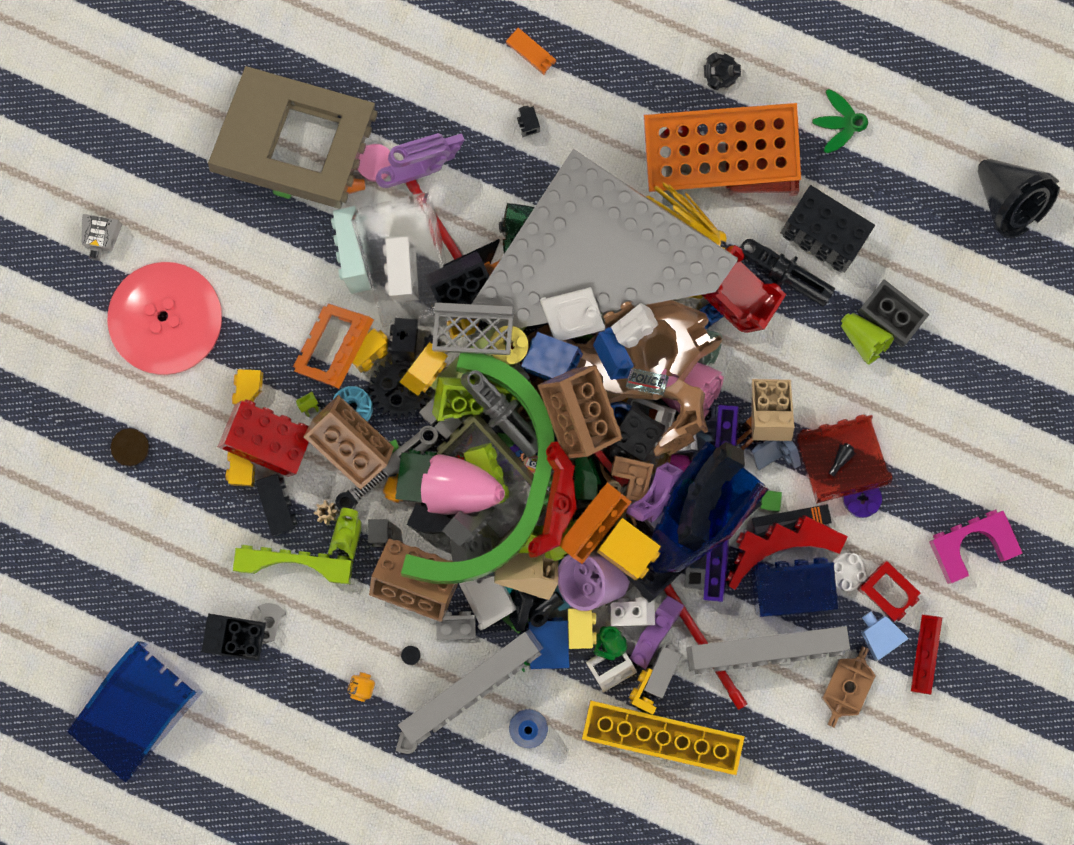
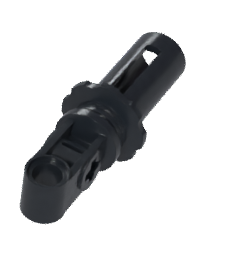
M746 239L739 246L743 251L744 259L753 263L759 269L768 272V277H774L778 280L777 285L780 287L782 284L787 285L822 307L831 298L835 287L798 266L796 263L798 257L795 256L788 260V258L784 257V254L778 255L772 249L761 245L753 239ZM744 245H750L753 248V252L747 253L744 250ZM792 275L796 276L797 278L801 279L802 281H804V282H806L807 284L811 285L812 287L816 288V289L819 290L820 292L816 291L815 289L811 288L810 286H808V285H806L805 283L801 282L800 280L796 279V278L793 277Z

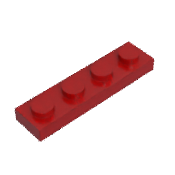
M922 614L911 692L929 695L932 693L943 617Z

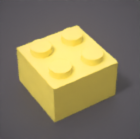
M568 609L569 649H592L593 644H596V632H592V625L596 624V613H592V610Z

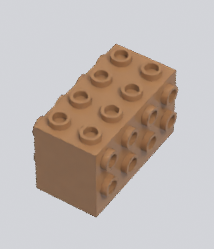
M388 539L372 574L369 595L442 622L458 583L433 584L402 577L401 571L406 554L439 562H452V560L448 561L436 554L424 552L418 547L405 545L399 540Z

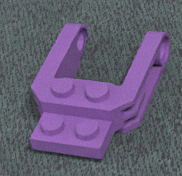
M437 133L393 147L388 155V161L391 165L378 171L376 175L377 184L382 188H390L440 171L446 161L452 160L457 151L460 150L461 145L465 141L462 133L448 138H443L442 134ZM394 153L402 154L403 160H396ZM388 174L391 181H384L381 175Z

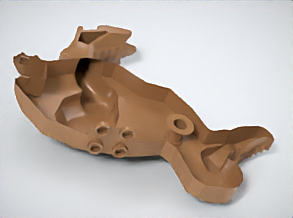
M673 300L645 305L652 310L659 325L653 329L651 334L641 338L636 346L625 347L634 365L626 379L610 380L593 346L598 333L586 345L577 344L572 339L563 340L566 343L579 347L583 355L577 368L597 366L610 404L626 398L658 400L664 397L679 402L681 405L680 414L676 421L672 423V426L661 435L662 438L654 449L656 457L666 452L670 456L694 442L693 436L699 431L708 432L703 408L705 393L701 388L690 386L684 382L699 359L716 350L722 342L721 336L714 337L713 339L709 337L705 329L709 322L706 313ZM625 302L620 306V312L616 314L613 311L606 313L603 316L605 327L613 326L634 309V305L631 302ZM548 324L527 336L528 351L530 349V342L537 332L553 337ZM664 369H667L666 376L678 377V380L669 387H666L664 383L659 384L662 385L659 387L660 389L628 383L633 372L637 373V376L643 374L644 379L648 375L645 382H648L650 376L652 378L657 377L660 380ZM537 377L536 380L531 381V385L542 399L538 385L547 380ZM636 377L632 378L631 382H636ZM657 379L652 381L653 384H658L659 382ZM521 406L517 412L525 421H531L528 413Z

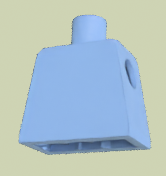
M871 611L862 617L868 627L861 633L875 660H880L908 640V637L888 617L883 616L877 620Z

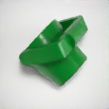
M602 626L599 633L596 634L594 654L605 659L615 660V657H619L626 652L628 643L621 634L622 632L616 627ZM601 645L604 652L599 650V647H601Z

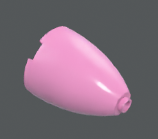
M697 362L684 382L690 386L699 387L704 391L703 408L705 419L709 413L707 409L711 407L714 399L717 400L724 376L721 375L722 372ZM664 369L661 373L664 379L663 383L666 387H669L678 380V377L666 376L667 369ZM661 397L670 408L676 409L680 413L681 405L678 401Z
M441 454L435 455L430 460L431 466L428 473L423 474L421 499L422 503H426L427 511L430 513L456 515L459 511L464 514L479 512L498 504L505 495L502 485L488 472L456 457Z

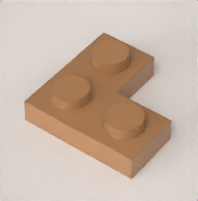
M615 455L611 475L629 479L625 497L639 501L648 492L654 464Z

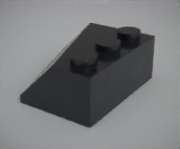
M477 251L425 276L437 303L472 304L490 277Z

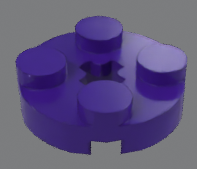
M855 480L843 492V505L854 517L867 518L879 510L882 503V494L878 485L870 480ZM861 493H863L864 496L867 497V500L864 501V504H861V501L857 500V497L861 496Z

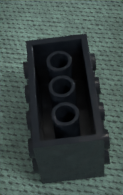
M810 185L780 233L786 240L797 243L802 250L815 254L818 260L826 261L836 271L845 273L872 232L875 224Z

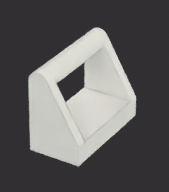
M626 652L622 655L625 659L624 662L598 676L593 666L602 662L605 658L595 656L586 661L603 692L637 673Z

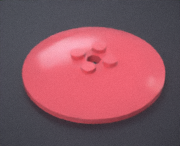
M158 262L135 270L117 287L108 309V330L116 350L134 367L151 374H176L196 366L211 352L221 331L222 310L214 288L199 272L179 263ZM161 312L168 313L166 321L161 322L158 320V315Z

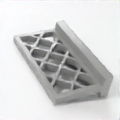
M435 303L432 351L510 355L515 313L513 307ZM440 317L448 318L452 322L444 330L439 325ZM461 319H468L471 324L462 331L457 323ZM481 320H487L491 325L482 332L476 324ZM500 321H508V328L502 333L495 326ZM455 325L461 333L452 340L446 332ZM472 327H475L480 334L471 341L465 333ZM494 328L500 335L491 342L485 334ZM443 335L450 340L445 347L437 346L438 339ZM464 335L470 343L464 348H459L455 342ZM483 336L489 344L484 349H478L474 343ZM503 338L507 342L506 350H498L494 344Z

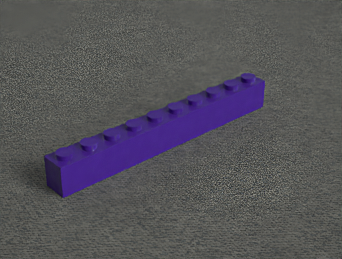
M718 405L715 449L724 442L737 446L740 407ZM734 477L730 482L726 480L721 488L722 494L716 507L710 511L711 525L707 546L703 600L719 602L725 600Z

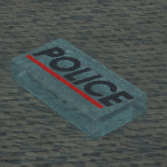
M631 368L626 387L664 396L669 377L659 373Z

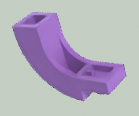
M668 462L657 467L653 483L647 494L641 500L629 505L626 513L638 521L648 520L651 523L655 521L666 510L675 496L681 482L683 470Z

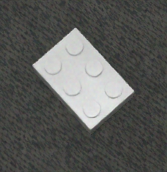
M409 237L385 239L386 245H383V253L387 257V264H384L385 275H388V282L385 284L386 293L396 302L419 300L416 244Z

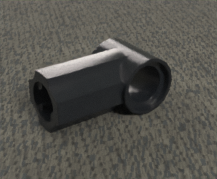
M556 590L553 592L550 600L542 598L540 601H533L528 615L534 627L544 625L547 622V616L564 603Z

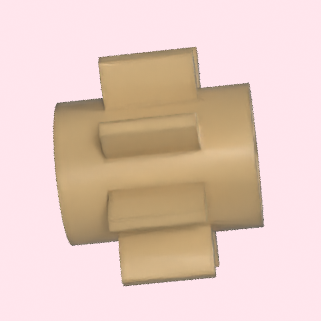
M324 500L323 504L316 505L318 508L314 514L319 516L318 522L321 523L324 520L325 524L329 525L330 521H337L335 517L339 511L334 509L335 503L332 502L329 505L328 501Z

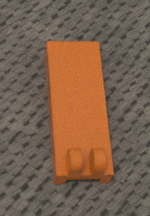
M519 28L506 40L508 46L543 75L556 63V59Z

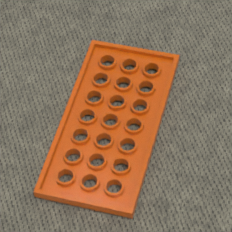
M797 103L644 115L649 192H655V186L663 191H668L663 186V182L668 186L670 184L675 190L801 180ZM777 118H781L784 122L781 129H776L773 125L774 120ZM759 119L765 124L761 131H757L754 127V123ZM738 121L745 123L746 127L743 132H737L735 129ZM721 122L727 127L723 134H719L716 131L717 124ZM700 124L707 126L708 130L705 135H699L697 132V127ZM683 125L689 131L685 137H681L678 134L679 127ZM662 127L669 129V136L667 138L659 136V130ZM779 137L785 141L784 146L780 149L776 148L774 144L775 140ZM758 139H763L766 143L765 148L762 150H758L755 146ZM740 140L745 141L747 144L746 149L742 152L736 148V144ZM720 142H725L728 146L725 153H720L717 150ZM702 143L707 144L709 147L708 152L704 155L698 151V147ZM682 145H687L690 149L687 156H682L679 153V148ZM664 146L669 147L671 150L670 155L666 158L660 155V150ZM778 157H784L786 160L782 168L776 166L775 162ZM760 158H764L767 162L764 169H759L756 165L757 160ZM740 160H746L748 163V167L744 171L739 170L737 167ZM722 161H726L729 164L726 172H721L718 168L719 163ZM702 163H708L710 166V170L706 174H702L699 170ZM684 164H688L691 167V172L688 175H683L680 171L681 166ZM664 166H670L672 169V173L668 177L663 176L661 173Z

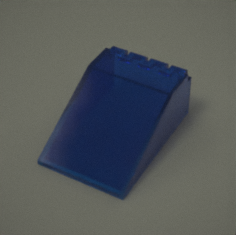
M137 641L133 647H130L110 670L67 731L125 783H127L203 693L200 689H191L183 681L176 686L175 684L180 679L168 668L161 673L160 671L165 665L153 655L146 660L150 652L145 649L148 644L142 641Z

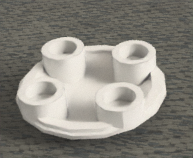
M855 553L840 554L831 565L830 574L832 581L836 587L843 591L856 590L867 579L864 564Z

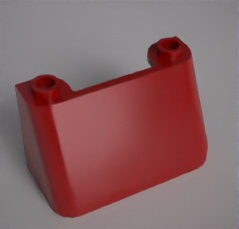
M736 245L729 246L726 251L737 257V262L716 292L702 294V296L739 331L750 333L765 330L786 294L775 283L764 284L741 262L744 259L742 249Z

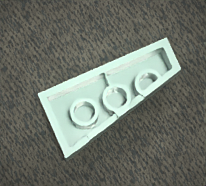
M355 206L334 210V218H331L333 229H336L334 242L339 249V252H336L337 261L341 263V269H338L339 277L341 280H344L351 294L372 290V282L367 274H370V269L366 257H363L367 253L363 240L361 241L364 237L359 213Z

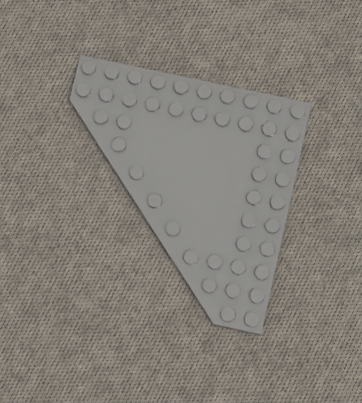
M573 149L471 305L511 306L515 311L513 326L522 328L548 323L540 303L541 298L546 297L547 299L589 287L592 288L600 313L620 310V306L625 302H631L636 307L640 303L647 305L716 292L738 258ZM500 321L495 326L498 329L508 326V321Z

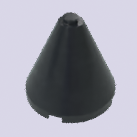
M993 159L983 160L978 165L977 172L995 228L1005 238H1015L1029 231L1027 226L1034 220L1039 223L1047 215L1058 198L1060 187L1057 183L1059 180L1051 173Z

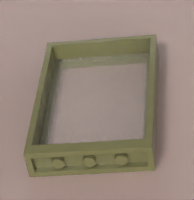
M480 415L470 416L463 422L465 426L461 430H455L450 435L451 439L447 443L443 442L437 448V453L455 457L460 451L464 453L472 447L491 443L492 447L496 450V459L498 465L502 468L504 483L509 488V498L505 502L493 506L495 508L491 513L493 517L478 532L483 537L491 538L492 549H494L506 540L518 525L527 504L534 475ZM548 502L547 506H542V510L539 517H541L547 511Z

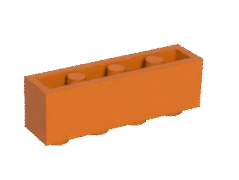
M607 482L563 537L560 547L575 560L583 564L632 501Z

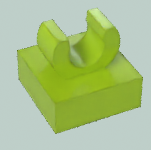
M313 392L296 400L301 413L304 412L307 417H310L308 412L310 408H315L316 412H319L318 402Z

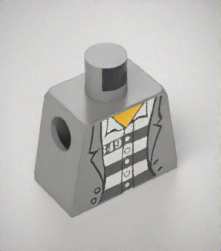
M88 214L82 215L81 242L85 248L90 249L89 259L100 261L102 251L112 252L122 227V223L119 220Z

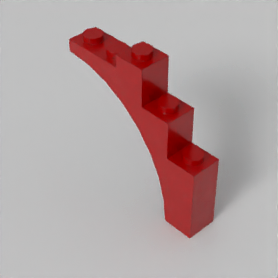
M805 515L802 518H798L794 527L796 528L795 532L775 522L773 525L768 526L765 533L766 539L748 530H744V532L739 533L736 539L738 543L736 547L742 549L743 552L742 554L738 553L734 561L736 566L733 571H729L726 577V581H728L726 585L736 590L742 578L755 564L780 550L812 546L840 554L848 536Z

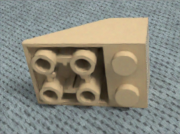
M752 379V440L792 441L794 415L791 380Z
M518 553L507 564L494 571V583L550 600L558 585V560L553 561L546 558L545 554L530 558L529 553Z

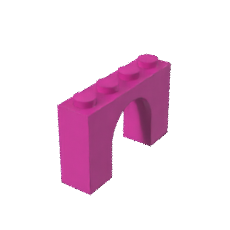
M996 509L985 513L986 518L980 520L978 516L969 520V525L962 527L959 524L950 528L952 531L950 533L944 534V532L933 535L934 539L929 541L947 584L969 576L960 555V545L964 537L971 532L981 533L990 539L1000 562L1022 554L1004 510L997 512Z

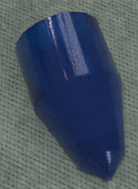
M707 441L670 490V499L667 506H664L662 510L664 514L660 524L657 523L651 538L661 547L658 550L660 555L654 563L651 561L650 569L656 573L681 572L730 539L769 488L743 467L730 482L726 480L721 488L722 494L715 509L710 511L708 518L711 521L709 541L703 543V546L696 552L678 544L677 530L682 508L688 494V488L693 483L702 466L717 448Z

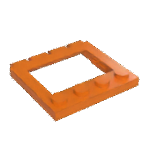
M328 303L327 307L323 306L318 316L320 321L315 322L309 334L311 338H307L300 351L303 354L302 356L298 355L293 367L295 368L294 371L300 375L339 389L374 319ZM331 316H334L341 321L350 323L351 326L338 352L335 354L329 370L325 372L307 366Z

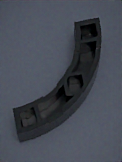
M724 442L714 450L713 454L702 466L693 483L688 488V494L682 508L677 530L678 544L697 552L709 543L711 521L708 518L710 511L715 509L722 494L721 488L726 480L730 482L745 466L744 450Z

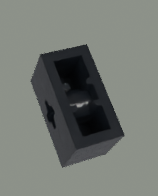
M395 318L394 325L390 326V336H393L392 341L388 342V352L391 353V359L415 362L418 319Z

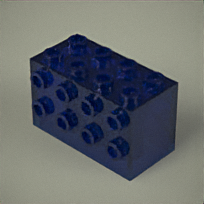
M813 558V562L797 559L794 560V564L778 561L774 562V566H769L767 563L755 564L754 568H751L755 614L759 617L838 609L834 562L829 561L828 558Z

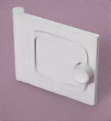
M591 287L547 299L546 297L540 299L550 330L555 339L563 341L606 329Z
M494 577L459 583L479 622L478 628L480 630H484L516 610V606L506 587L494 583Z

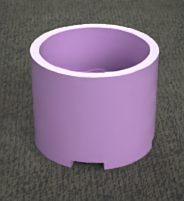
M599 544L583 564L567 555L558 567L559 591L565 601L577 610L589 611L618 600L626 594L630 581L627 576L597 553L600 548Z

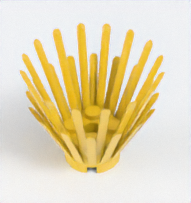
M663 182V186L679 202L677 203L663 190L655 186V190L671 203L673 210L651 196H646L720 246L721 241L726 242V234L716 228L686 192L685 196L687 199L670 184L668 186Z

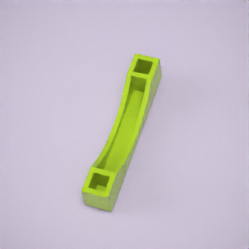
M241 545V548H235L233 571L255 574L274 564L298 563L315 569L331 583L350 585L353 561L349 560L347 556L337 555V559L329 558L330 555L318 553V557L310 556V552L299 551L297 555L291 554V550L286 549L272 552V548L260 547V550H253V546Z

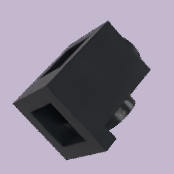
M534 106L520 107L518 109L520 117H517L519 127L523 128L521 129L522 138L539 133L540 124Z

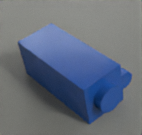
M608 327L605 331L598 333L593 346L610 380L626 379L634 365L625 347L618 342L612 328Z

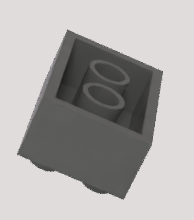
M883 279L857 312L864 319L891 333L894 336V342L900 347L908 343L930 315L885 279Z

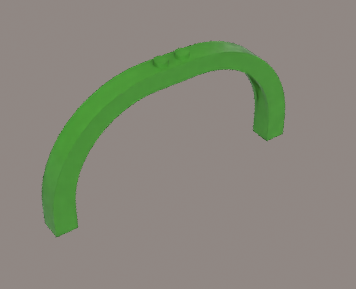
M460 353L456 372L465 373L474 370L481 372L487 380L498 384L511 393L521 403L532 421L537 438L538 457L524 513L508 538L490 552L460 562H439L406 554L401 571L402 577L433 584H456L484 577L507 564L518 554L532 535L538 523L542 506H547L549 494H546L547 487H551L553 476L550 475L552 467L547 461L546 449L551 442H554V432L543 400L531 383L517 370L492 356Z

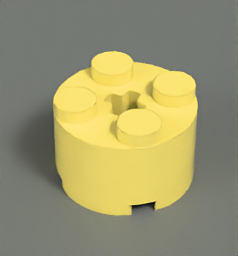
M508 326L499 328V331L502 333ZM514 326L512 328L511 341L513 342L512 346L514 349H511L510 355L492 354L494 358L505 362L509 366L522 362L528 353V339L525 333ZM495 331L490 341L492 342L500 334ZM501 338L494 346L498 350H505L506 346L504 344L506 341Z

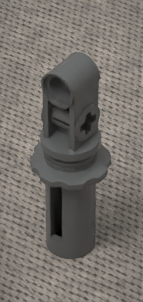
M476 370L465 372L461 377V384L473 396L474 400L484 408L483 412L485 415L491 418L488 423L489 426L494 427L498 425L527 458L538 452L536 433L515 410L518 405L517 401L512 400L509 402L505 399L506 396L503 393L500 394L496 387L481 372ZM471 375L475 377L474 385L469 380Z

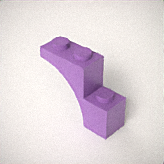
M669 596L664 599L655 613V625H648L642 632L629 658L631 661L646 670L665 636L678 619L684 605Z

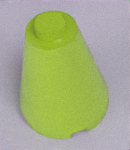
M848 313L841 320V328L868 365L875 362L880 357L879 354L882 351L885 352L894 341V336L855 313L851 315Z

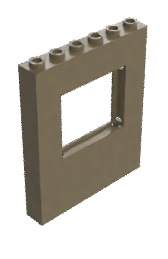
M245 66L208 161L209 170L213 173L341 209L342 204L346 203L348 199V187L353 185L354 170L359 168V156L364 154L366 148L365 139L371 135V123L375 122L378 111H375V103ZM290 109L339 123L321 173L271 159Z

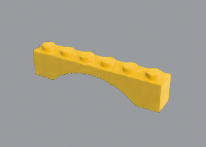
M238 369L237 374L234 375L236 393L232 395V404L245 401V399L254 402L262 393L263 372L261 370ZM228 452L227 461H230V468L226 470V481H228V484L232 486L254 487L256 467L251 461Z

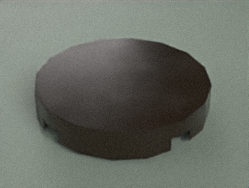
M127 428L116 433L110 448L112 456L118 463L132 467L145 461L149 454L150 445L146 435L141 431Z

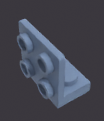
M766 441L765 443L758 444L752 450L758 470L782 456L787 464H792L794 469L801 465L798 450L793 441Z

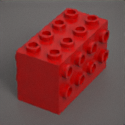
M247 399L235 404L217 447L286 477L296 475L309 444V441L304 438L309 426L303 423L295 424L291 422V418L284 415L279 417L273 414L274 411L269 408H258L255 406L256 403Z

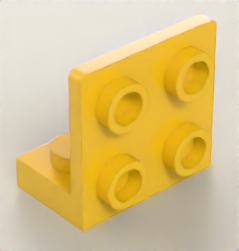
M647 668L646 671L642 670L637 680L640 684L637 689L633 688L629 699H631L630 704L653 715L657 708L653 706L654 702L643 696L642 699H639L653 671Z

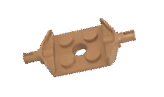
M862 646L856 658L838 659L839 662L824 696L821 697L832 712L827 725L835 728L839 717L859 715L875 679L874 672L866 664L865 660L869 652L868 648ZM848 681L853 682L855 686L854 691L851 693L846 692L844 688Z

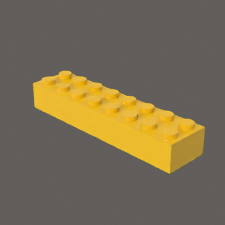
M590 700L581 739L737 775L745 736Z

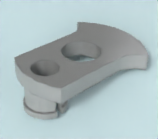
M265 603L258 606L261 613L259 622H263L265 618H272L274 626L271 628L265 627L264 634L268 638H263V644L275 640L280 618L286 615V612L280 606Z

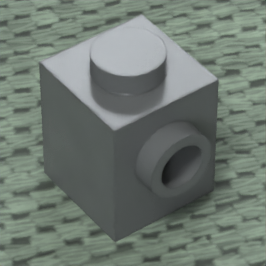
M368 519V543L373 544V547H384L388 539H392L393 536L392 528H389V520Z

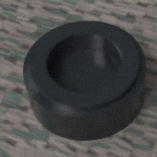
M407 646L402 650L401 658L405 664L414 665L419 662L421 653L417 647Z

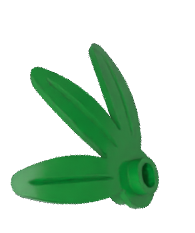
M827 89L826 95L830 103L844 117L823 116L813 119L812 123L825 129H843L825 146L824 152L831 153L844 146L851 139L855 131H864L868 126V118L862 113L855 114L850 104L841 95L831 89ZM858 120L862 121V124L860 126L856 125V122Z

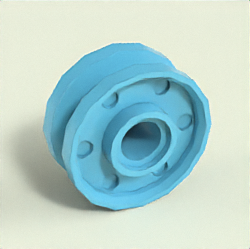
M347 386L335 394L334 398L339 395L349 405L351 403L357 404L355 411L367 422L370 420L373 413V404L369 395L363 389L356 386Z

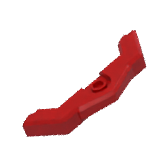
M558 441L551 442L546 449L547 461L553 468L554 474L543 533L533 538L529 543L528 551L530 558L538 557L561 545L562 534L577 510L573 480L575 466Z

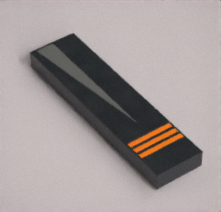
M826 504L752 518L754 533L758 536H766L765 533L768 526L773 525L774 522L789 530H796L794 528L798 518H802L803 515L824 525L831 524L829 506Z

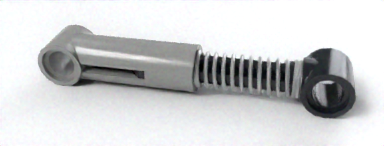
M432 426L423 427L416 435L391 454L388 465L361 490L354 486L355 488L340 493L335 500L337 508L339 510L344 508L341 505V501L343 498L348 497L351 500V504L346 508L355 509L360 499H363V496L366 497L365 494L371 492V489L374 490V487L376 488V485L379 486V483L382 484L381 481L384 482V479H387V477L395 476L399 473L401 452H409L420 442L421 444L413 450L421 451V454L436 445L439 439L437 430ZM426 432L434 433V438L431 441L424 440Z

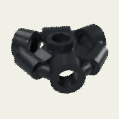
M714 52L706 58L704 78L707 79V85L714 90L726 89L735 84L738 77H741V65L735 62V58L724 53L722 55ZM721 59L722 62L715 67L711 66ZM730 65H733V76H730L728 72ZM712 76H717V77L721 78V79H722V83H721L719 80H717V79H715V78H711V77H712Z

